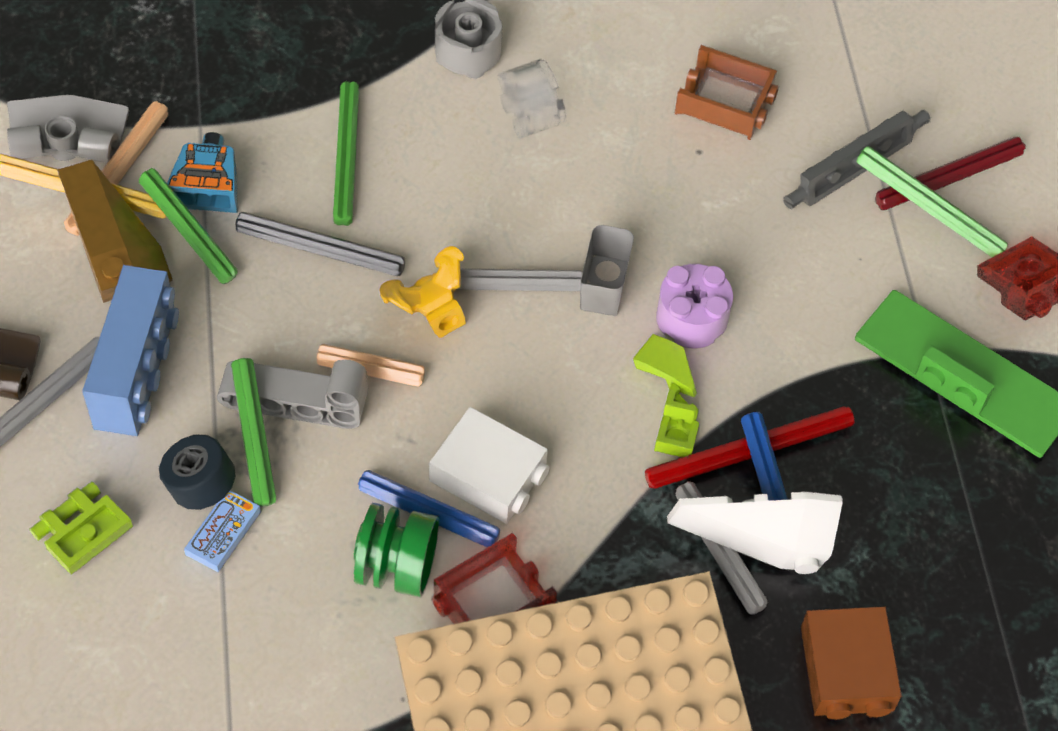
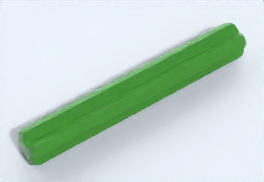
M151 168L143 172L139 179L141 186L222 284L232 281L238 273L237 268L156 169Z
M240 358L231 363L253 502L260 507L276 503L277 499L254 362L250 358Z

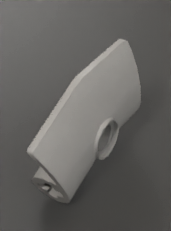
M75 95L9 101L7 106L10 128L7 129L10 155L19 159L52 155L60 161H69L75 157H81L108 163L120 146L129 109L125 105Z

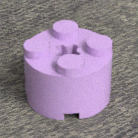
M701 264L674 266L669 269L661 285L656 313L658 327L664 335L666 332L674 339V343L686 348L709 346L721 334L723 335L728 325L733 302V291L729 281L725 278L724 271L717 266Z

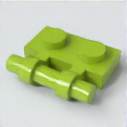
M92 481L81 490L79 488L74 489L67 495L68 500L53 511L50 509L39 516L40 521L29 528L31 534L38 541L50 532L54 534L44 544L46 549L70 575L133 527L131 519L107 494L95 504L92 502L94 498L101 494L100 489ZM77 511L82 513L69 524L65 525L63 523Z

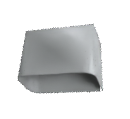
M606 225L596 226L592 230L581 277V310L617 316L634 236L629 230ZM603 261H612L619 266L620 275L614 281H603L595 273L596 266Z

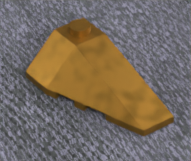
M92 159L57 170L103 303L112 300L123 265L166 271L169 282L173 281L161 245Z

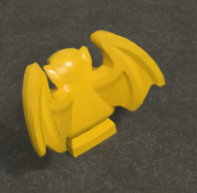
M448 246L442 249L434 259L435 266L439 268L437 273L421 277L409 288L404 287L403 283L397 279L384 282L379 289L382 300L386 304L389 302L395 304L411 315L420 312L427 318L429 325L439 338L465 324L464 313L457 300H454L455 290L461 287L460 262L464 260L463 253L455 246Z

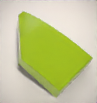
M652 334L633 358L636 369L665 378L668 388H670L671 383L679 386L680 393L695 397L697 391L684 347Z
M671 383L654 451L685 457L693 452L699 422L696 420L699 409L693 403L689 405L679 394V386Z

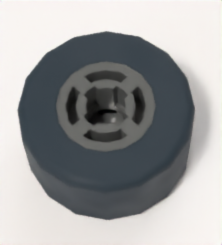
M191 435L182 438L167 450L159 465L160 480L177 504L186 509L201 510L215 505L232 489L236 477L233 462L218 440L208 435Z

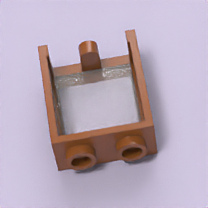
M701 45L695 70H689L685 89L680 88L678 91L674 114L689 115L748 136L747 139L751 140L755 129L763 128L768 114V110L765 109L766 105H773L779 90V86L774 84L777 70Z

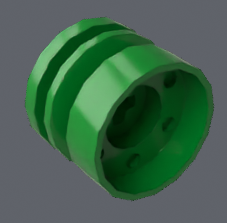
M373 502L369 506L365 519L359 528L355 542L354 582L366 586L374 569L373 586L381 589L389 573H394V589L397 593L421 598L428 584L438 540L439 517L413 511L407 519L405 527H401L398 507L392 506L384 521L383 504Z

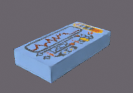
M230 490L215 505L184 548L185 555L219 572L261 513L260 506Z

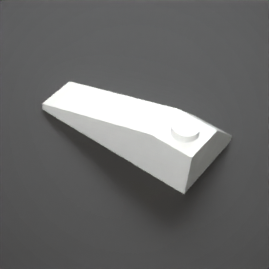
M793 492L791 493V500L768 501L767 494H756L754 499L739 503H733L732 499L728 496L683 498L678 500L668 514L667 521L670 525L780 569L795 570L799 574H810L817 572L832 555L842 507V496Z

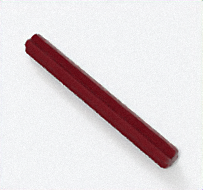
M1015 136L917 175L914 178L934 191L1024 154L1026 146L1020 137ZM891 186L877 191L875 202L880 210H887L910 201Z

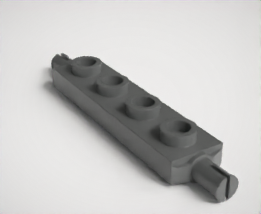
M902 110L893 117L884 120L869 132L860 135L845 147L833 152L821 162L809 167L800 174L801 183L798 189L783 197L784 204L788 209H793L802 202L809 206L814 205L867 171L857 163V158L865 147L870 146L888 158L912 142L916 130L931 121L929 120L931 119L929 113L921 110L916 115L911 116Z

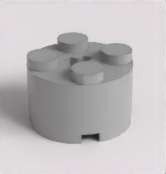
M454 0L447 2L439 9L435 18L436 61L448 70L467 75L469 78L482 77L485 71L491 69L501 56L502 20L498 16V11L495 6L485 0H465V2L455 4Z

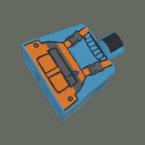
M206 133L203 136L202 144L187 143L183 145L167 184L188 209L237 213V171L234 148L223 146L224 138L218 133Z

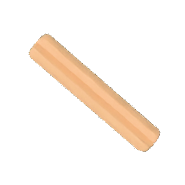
M327 344L320 345L317 352V364L320 366L333 368L334 363L338 360H352L365 367L367 376L413 386H421L425 376V367L415 363Z

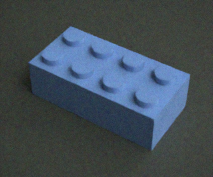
M127 265L122 267L82 390L94 430L138 437L141 424L147 423L151 411L149 398L151 391L156 392L159 387L160 370L158 368L161 360H166L170 348L169 332L170 329H176L179 319V309L174 307L175 289L170 287L166 271Z

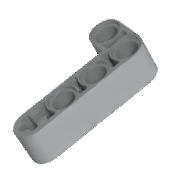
M338 360L333 365L331 376L254 363L263 415L347 429L359 426L368 393L367 371L360 363L352 360ZM232 361L226 364L217 400L227 408L238 410L231 368Z

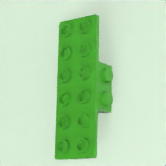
M897 290L890 292L856 333L855 340L1035 456L1043 457L1058 437V391Z

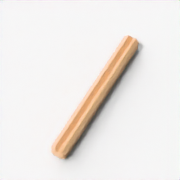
M157 101L150 104L105 165L102 173L110 183L119 184L168 116V108L164 104H160ZM71 212L64 221L65 229L69 233L79 236Z

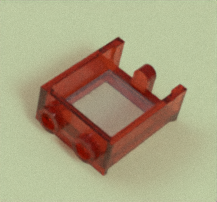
M511 533L435 578L434 596L431 599L437 612L442 617L448 616L453 624L554 604L557 600V591L553 586L546 591L538 582L539 571L537 566L531 560L527 563L522 561L516 553L517 537L514 533Z

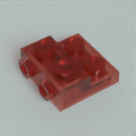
M1032 236L977 265V277L1001 293V304L1025 321L1033 316L1038 318L1046 316L1052 306L1058 303V253Z

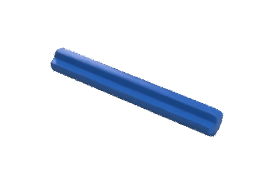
M365 470L360 477L358 489L361 492L409 513L417 511L436 515L439 517L440 527L487 548H493L499 539L500 529L495 525L373 471Z

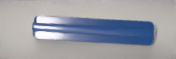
M760 412L744 415L741 418V423L762 494L768 495V501L788 500L763 415Z

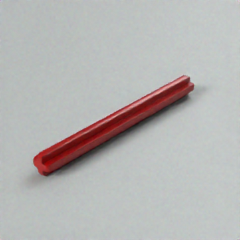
M843 406L767 430L772 449L775 451L854 425L855 420L851 408ZM745 437L647 468L645 470V478L648 486L656 489L752 457Z

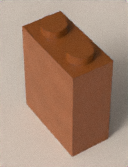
M886 607L807 611L801 625L814 716L827 715L829 719H843L851 714L867 713L869 717H882L894 712L901 698V691Z

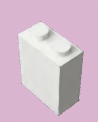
M469 407L429 462V481L507 524L514 513L520 515L525 509L530 498L528 493L534 484L540 486L546 478L550 468L546 464L548 449Z

